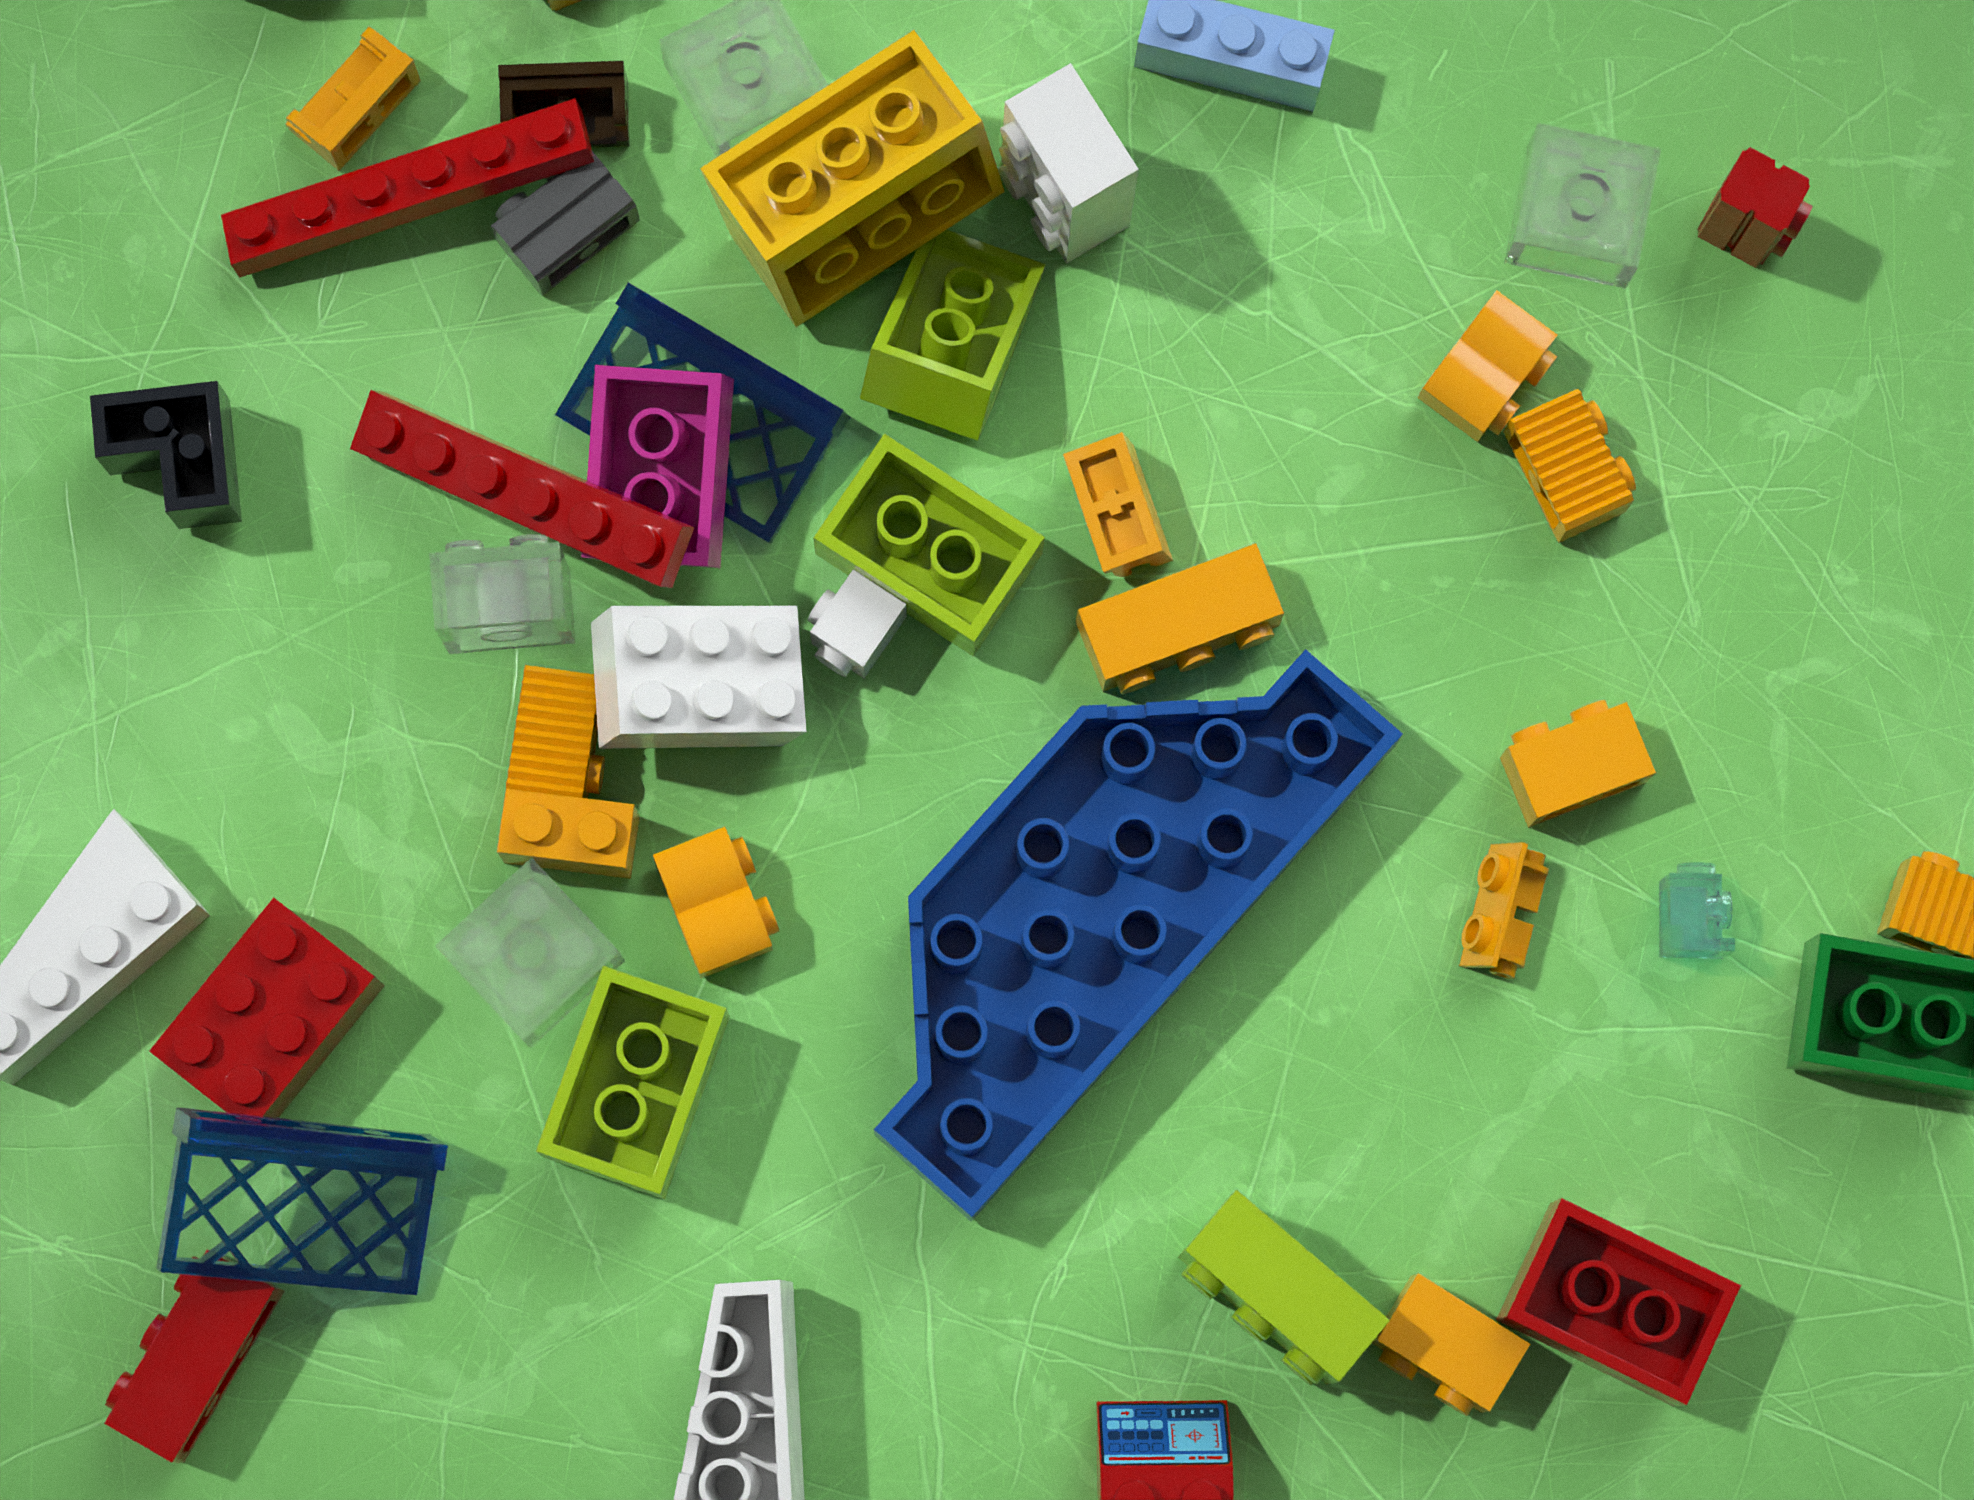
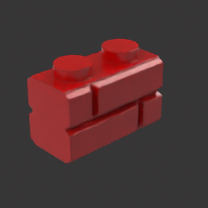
M1749 147L1741 152L1697 230L1698 238L1721 250L1730 247L1732 256L1756 268L1760 264H1764L1771 252L1781 258L1783 257L1792 240H1795L1803 227L1813 205L1803 201L1810 188L1808 177L1785 165L1779 169L1776 168V160Z

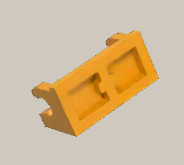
M368 27L361 34L362 39L358 48L299 112L294 109L286 117L288 121L285 124L288 130L338 171L341 170L421 81L414 60L406 53L401 52L371 27Z
M1123 432L1063 454L1098 559L1105 574L1112 572L1117 577H1125L1131 575V569L1146 563H1150L1151 566H1160L1173 561L1134 445Z

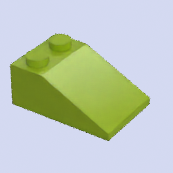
M945 230L917 248L871 347L860 399L978 441L999 393L1046 264L950 230Z

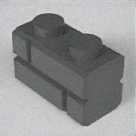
M593 151V163L545 178L547 183L530 196H527L525 192H519L510 197L499 207L495 214L498 220L491 225L495 239L500 247L542 296L640 221L637 205L619 182L612 177L609 170Z

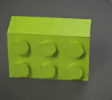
M884 434L821 525L813 540L817 556L848 576L854 569L904 602L908 615L974 657L1042 556L1045 537Z
M603 966L536 1152L546 1159L665 1200L730 1018L727 1008Z
M1237 1189L1225 1200L1178 1256L1187 1265V1268L1181 1274L1185 1280L1210 1300L1216 1297L1218 1293L1237 1308L1231 1318L1260 1343L1263 1340H1267L1270 1336L1282 1346L1287 1353L1281 1361L1309 1385L1313 1383L1318 1384L1320 1380L1326 1385L1339 1382L1390 1321Z

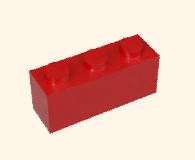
M208 1249L201 1259L193 1256L184 1266L174 1285V1290L180 1293L177 1301L167 1317L160 1313L151 1322L139 1346L146 1351L133 1375L125 1371L119 1377L105 1403V1406L112 1409L104 1422L105 1425L171 1463L185 1462L285 1292L220 1253Z

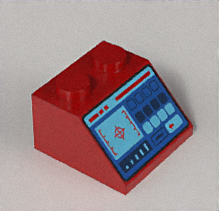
M1227 1400L1096 1402L1098 1500H1234L1233 1460Z

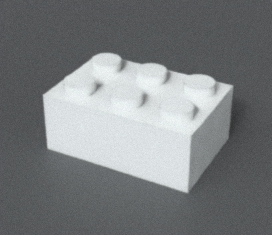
M1068 64L1005 101L1004 125L1000 128L1003 144L999 148L1003 165L998 167V171L1012 197L1018 200L1024 196L1036 216L1031 219V224L1046 250L1050 252L1057 248L1067 264L1130 227L1139 169L1072 64Z
M611 606L591 622L599 749L784 746L807 732L797 606Z

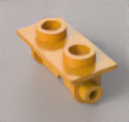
M1524 842L1490 844L1489 852L1482 860L1478 870L1477 881L1480 887L1473 914L1469 917L1463 928L1461 938L1463 952L1459 966L1464 968H1490L1489 972L1491 974L1508 979L1515 978L1517 968H1524L1534 925L1515 919L1514 916L1516 908L1529 913H1537L1545 880L1549 869L1543 866L1546 855L1527 849L1528 844Z

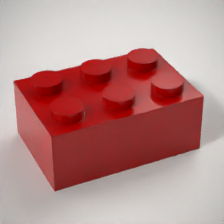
M273 897L149 1052L250 1132L263 1138L385 985Z
M1560 1198L1550 1203L1496 1320L1672 1407L1687 1406L1741 1285L1576 1204Z

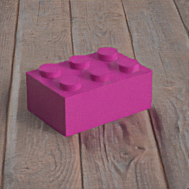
M595 365L587 481L694 527L681 566L721 568L734 379L722 373ZM582 552V558L596 559Z

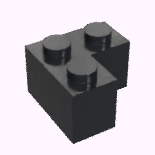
M218 381L90 396L95 458L110 476L161 470L165 512L178 529L242 522L230 399Z

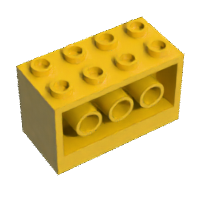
M915 30L700 168L731 237L795 327H798L1005 192L983 121Z

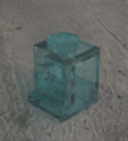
M1689 862L1677 864V873L1670 872L1659 881V957L1724 959L1735 951V938H1722V929L1729 930L1732 921V897L1730 891H1722V874H1716V865L1713 863Z

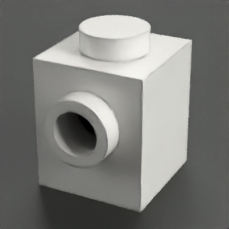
M853 569L836 594L829 589L824 592L808 617V621L814 625L810 631L812 645L818 648L814 656L829 669L841 676L846 677L849 671L852 670L862 678H865L906 619V604Z

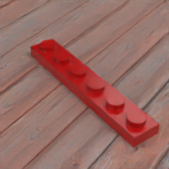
M572 99L221 214L230 265L238 277L241 278L593 163L594 158L583 113L576 99Z
M370 390L350 449L660 587L673 588L694 527L381 391Z

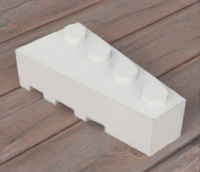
M114 809L0 965V1080L10 1085H14L210 916L207 910L131 823Z
M770 1280L715 1284L699 1364L701 1372L694 1406H691L687 1426V1432H689L682 1471L678 1474L674 1500H805L793 1282Z

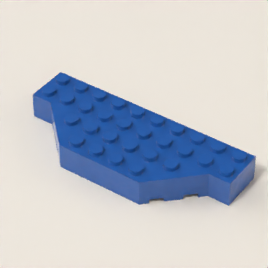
M1306 649L1264 696L1237 697L1236 700L1198 702V700L1146 702L1145 705L1107 707V704L1080 706L908 896L918 1081L874 1128L875 1136L972 1222L1392 751L1403 733Z

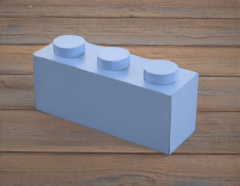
M1149 0L1137 43L1134 67L1313 112L1335 30L1218 0Z

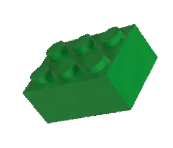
M1824 933L1816 935L1804 943L1787 1069L1974 1101V960Z

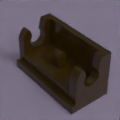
M624 61L498 65L500 123L576 99L583 113L591 148L630 146L628 78Z

